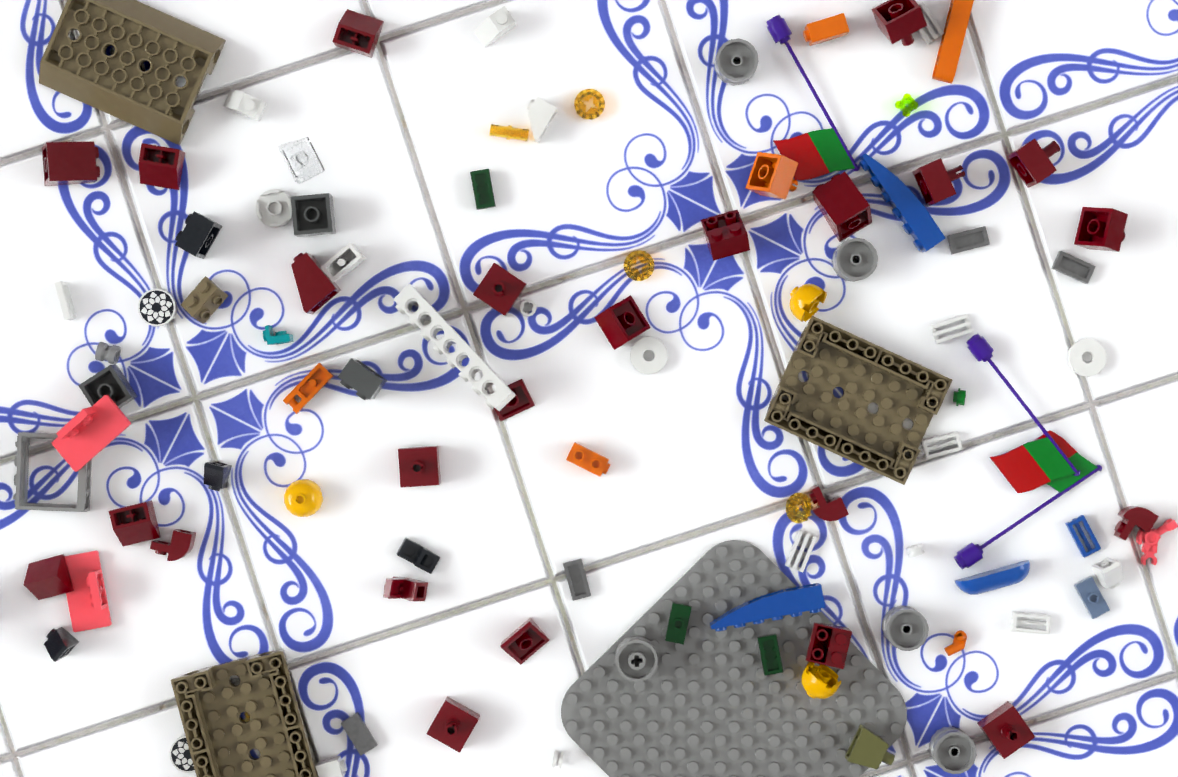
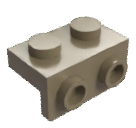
M205 276L182 302L181 306L194 319L204 324L228 295L211 279Z

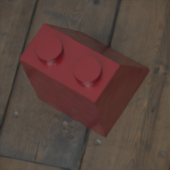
M46 142L42 147L44 185L57 186L95 183L97 177H100V167L96 166V158L99 157L98 147H95V143Z
M846 172L833 176L830 181L818 185L812 191L815 203L839 242L872 223L869 203Z
M306 252L298 254L293 259L294 263L291 264L303 310L307 314L313 315L338 294L341 289L324 273L314 256Z

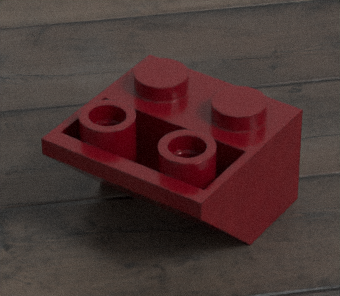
M347 9L338 23L332 42L337 47L372 58L384 21Z
M142 143L138 162L140 184L179 190L185 152L179 149Z
M738 209L701 220L713 261L750 250L748 234Z
M152 500L109 511L113 531L123 547L161 538Z
M814 622L805 660L844 669L852 631L846 627Z

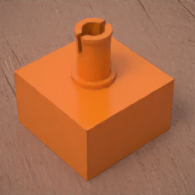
M757 152L745 188L761 196L786 200L788 192H793L797 189L792 184L798 185V181L793 179L798 162L779 154Z

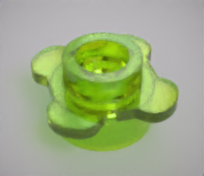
M904 94L903 98L895 103V107L902 111L903 116L908 117L912 110L918 108V103L915 102L910 94Z

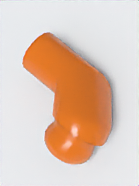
M957 631L954 635L953 644L944 648L948 656L965 648L967 635L964 631Z

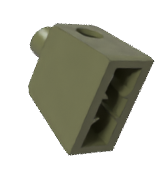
M860 724L845 758L851 763L878 769L881 762L891 766L895 755L887 752L889 744Z

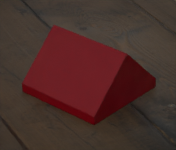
M523 379L507 385L516 396L500 411L494 408L500 421L535 406Z
M64 554L29 563L23 585L38 600L74 591Z
M530 617L504 639L500 647L521 665L545 645L549 638Z

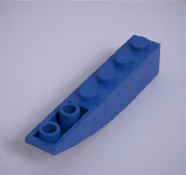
M866 153L859 157L861 167L864 171L868 170L872 176L870 178L871 182L875 187L880 188L883 200L891 204L893 207L892 213L897 219H901L904 224L902 226L904 231L908 235H912L915 240L913 243L919 251L922 250L924 253L946 239L925 206L897 176Z
M813 583L762 595L724 613L710 622V627L715 629V631H724L728 626L734 625V628L746 626L745 623L748 622L760 624L765 622L764 619L769 618L775 621L781 620L783 616L790 614L791 617L801 616L802 612L810 611V613L821 612V608H826L822 586L820 583Z

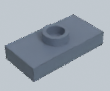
M1092 576L1074 584L1092 619L1110 611Z

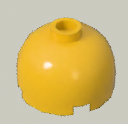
M810 283L795 287L790 293V310L792 314L801 322L808 321L819 310L817 307L819 302L824 303L827 292Z
M299 479L292 482L284 494V504L287 510L298 517H308L315 514L321 508L323 502L320 486L309 479Z
M808 662L801 676V682L807 695L811 698L819 699L833 696L841 684V680L839 682L837 680L839 677L837 673L826 665L820 664V666H817L813 662Z

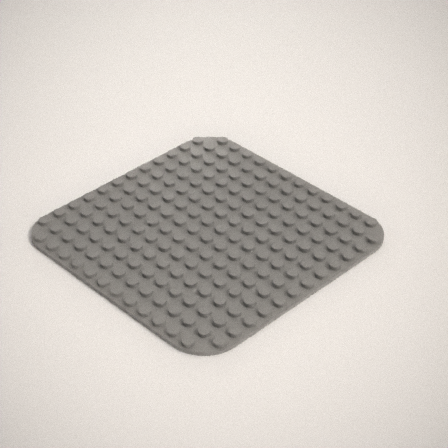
M729 540L721 542L707 551L569 687L562 701L561 719L570 738L609 777H860L869 767L851 763L845 758L860 724L885 740L890 747L900 737L905 728L907 709L898 689L851 641L844 669L828 666L839 676L837 678L838 682L841 680V684L834 695L826 699L811 698L807 695L801 682V676L809 662L805 659L814 622L833 624L822 612L810 613V611L802 612L801 616L791 617L790 614L783 616L781 620L775 621L769 618L764 619L765 622L760 624L748 622L745 623L746 626L734 628L733 625L728 626L724 631L711 629L710 622L747 601L778 590L796 587L759 548L745 541ZM672 602L692 607L684 645L665 641ZM776 633L783 672L764 676L757 637ZM631 636H642L650 640L655 646L658 656V665L654 674L641 682H632L623 678L618 672L615 662L618 645L625 638ZM636 655L633 660L638 661L640 658Z

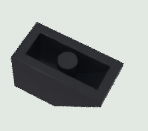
M217 461L205 462L204 484L209 485L208 488L215 491H220V488H226L232 465Z
M60 627L58 629L53 628L47 634L46 638L48 639L44 646L51 659L56 662L66 657L79 641L66 629Z

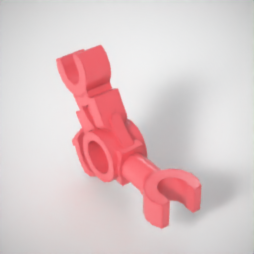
M1170 518L1159 528L1151 529L1149 533L1138 530L1136 542L1141 545L1143 541L1141 552H1144L1141 557V564L1146 565L1148 558L1152 559L1151 564H1157V558L1154 556V553H1157L1160 536L1178 527L1175 520Z

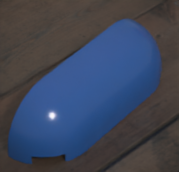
M1025 560L954 581L957 587L964 593L978 595L1020 583L1029 573L1030 562Z

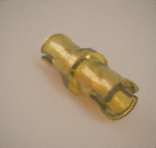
M491 124L489 136L527 142L529 129L514 128L512 125L507 127Z

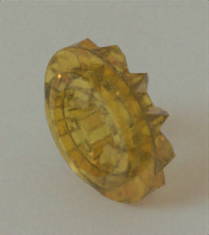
M585 89L576 96L574 107L577 114L583 119L592 120L598 118L604 111L605 100L597 90ZM594 97L593 105L595 107H591L586 112V104L584 102H589Z
M633 251L624 261V271L634 281L646 280L654 271L653 258L645 251ZM636 258L640 260V263H647V265L642 267V274H640L637 268H631L633 265H636Z
M794 493L791 495L786 503L788 518L794 523L808 521V517L812 515V499L808 498L807 494ZM796 505H801L803 511H799Z

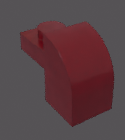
M815 485L809 488L811 491L809 497L812 503H817V506L811 508V510L817 517L825 521H836L849 515L840 496L826 501L819 486Z
M1138 506L1125 507L1117 514L1123 520L1117 523L1113 535L1126 541L1135 526L1149 533L1159 516L1146 508Z
M182 529L173 530L171 543L154 540L151 541L150 549L155 550V553L160 555H167L168 553L167 561L181 559L193 549L196 532Z
M397 576L386 578L383 597L388 599L402 598L413 602L425 601L428 582Z

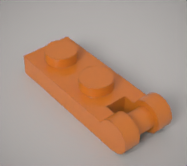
M318 363L284 398L283 402L286 405L289 404L293 411L298 414L334 375L321 363ZM296 395L302 399L299 403L294 399Z

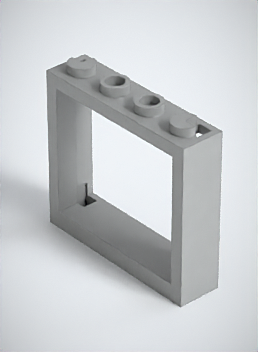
M18 432L17 442H15L17 455L14 459V464L17 466V471L14 475L16 493L13 495L15 509L66 512L90 511L92 460L78 471L77 504L28 503L30 438L56 439L58 436L56 433Z

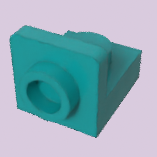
M266 325L265 330H263V339L267 342V345L294 342L293 335L287 334V331L275 332V336H273L272 326Z

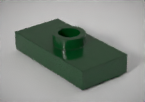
M489 168L471 171L477 210L496 207Z
M672 602L665 641L684 645L691 606Z
M776 633L757 637L764 676L782 673L783 667Z

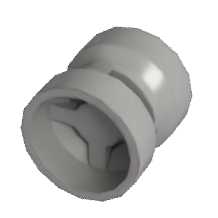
M100 342L96 349L95 359L99 361L106 360L108 363L116 365L120 357L121 347L116 345L109 346L105 342Z

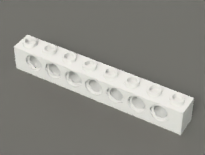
M410 283L393 299L397 303L395 307L401 314L406 313L410 317L408 321L415 328L418 326L422 330L420 334L427 341L432 340L435 344L433 348L440 355L444 353L448 357L446 362L453 369L457 367L461 371L459 376L465 382L469 380L473 384L472 390L478 396L482 394L486 398L484 402L490 409L493 410L495 408L500 411L516 396ZM414 304H418V305H419L418 310L415 311V312H412V311H411L412 306H413ZM431 317V323L424 326V320ZM444 331V336L441 339H437V333ZM453 344H456V345H457L456 351H454L453 353H450V352H449L450 346L453 345ZM464 358L470 359L467 366H462ZM478 371H482V378L475 380V374ZM495 385L494 393L488 394V387Z

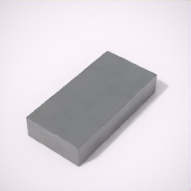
M986 226L947 236L951 255L990 245Z
M1059 251L1051 269L1084 284H1088L1096 266L1068 253Z
M582 559L563 563L572 600L591 596Z
M358 712L341 722L342 727L360 756L378 745Z

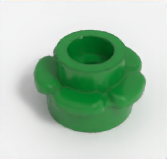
M958 388V391H954L953 403H956V406H964L966 390Z

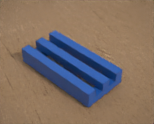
M1080 515L1078 518L1065 523L1082 557L1085 558L1101 549L1084 515ZM1078 522H1082L1095 548H1091ZM1073 525H1075L1080 537L1082 538L1088 550L1087 552L1085 551L1080 539L1078 538L1073 528Z

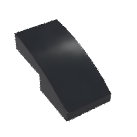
M405 537L396 553L399 557L430 574L441 558Z

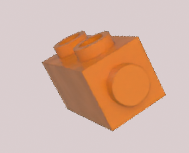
M844 13L807 24L803 31L805 41H809V45L813 46L847 35L849 28Z
M574 442L566 458L567 461L601 477L602 473L606 475L611 465L608 463V458Z

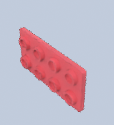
M104 395L92 407L82 409L56 433L58 437L52 442V445L70 467L77 472L128 428L131 422L109 395Z
M98 551L65 556L74 591L66 593L73 632L112 625Z

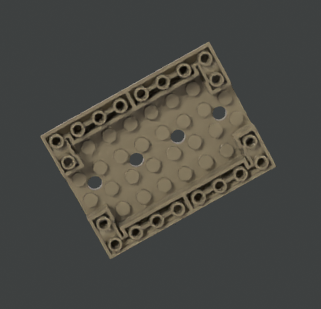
M67 0L40 61L39 83L180 145L195 113L192 107L206 75L212 74L226 40L137 0ZM73 30L79 31V37L76 40H71L70 38ZM108 46H114L115 52L111 56H107L105 52ZM148 61L150 69L144 72L141 70V64ZM179 77L186 79V84L183 87L176 85Z
M811 316L770 401L764 421L905 485L921 451L918 448L933 415H937L953 380ZM801 371H806L809 375L808 380L805 382H801L798 378V374ZM836 387L843 389V395L840 398H836L833 395V390ZM870 403H876L878 406V410L874 414L868 411ZM907 418L913 423L912 427L908 430L903 427V421Z
M283 650L267 651L198 669L171 679L197 777H317ZM237 675L240 678V684H232L231 676ZM247 712L250 715V721H243L240 717L241 713ZM252 749L259 750L260 757L253 758L250 751Z

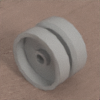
M740 38L731 39L725 42L717 52L714 61L715 72L719 79L726 84L733 86L742 85L754 75L759 62L758 53L755 47L748 41ZM733 59H735L736 62H740V63H739V64H735V63L733 62Z
M853 238L843 242L836 248L832 257V265L836 274L845 281L851 282L869 277L875 271L878 263V255L874 246L861 238ZM854 256L858 258L857 263H854L852 260Z
M900 605L893 607L886 613L882 621V630L885 638L894 647L902 651L918 649L925 643L928 637L929 627L927 620L920 612L910 606Z
M631 636L625 638L618 645L615 662L618 672L623 678L632 682H641L654 674L658 665V656L655 646L650 640L642 636ZM637 655L640 659L638 661L633 660L635 658L634 656Z
M953 726L943 727L937 730L931 737L929 752L932 759L945 772L961 774L969 770L974 764L977 756L976 746L973 740L961 729Z

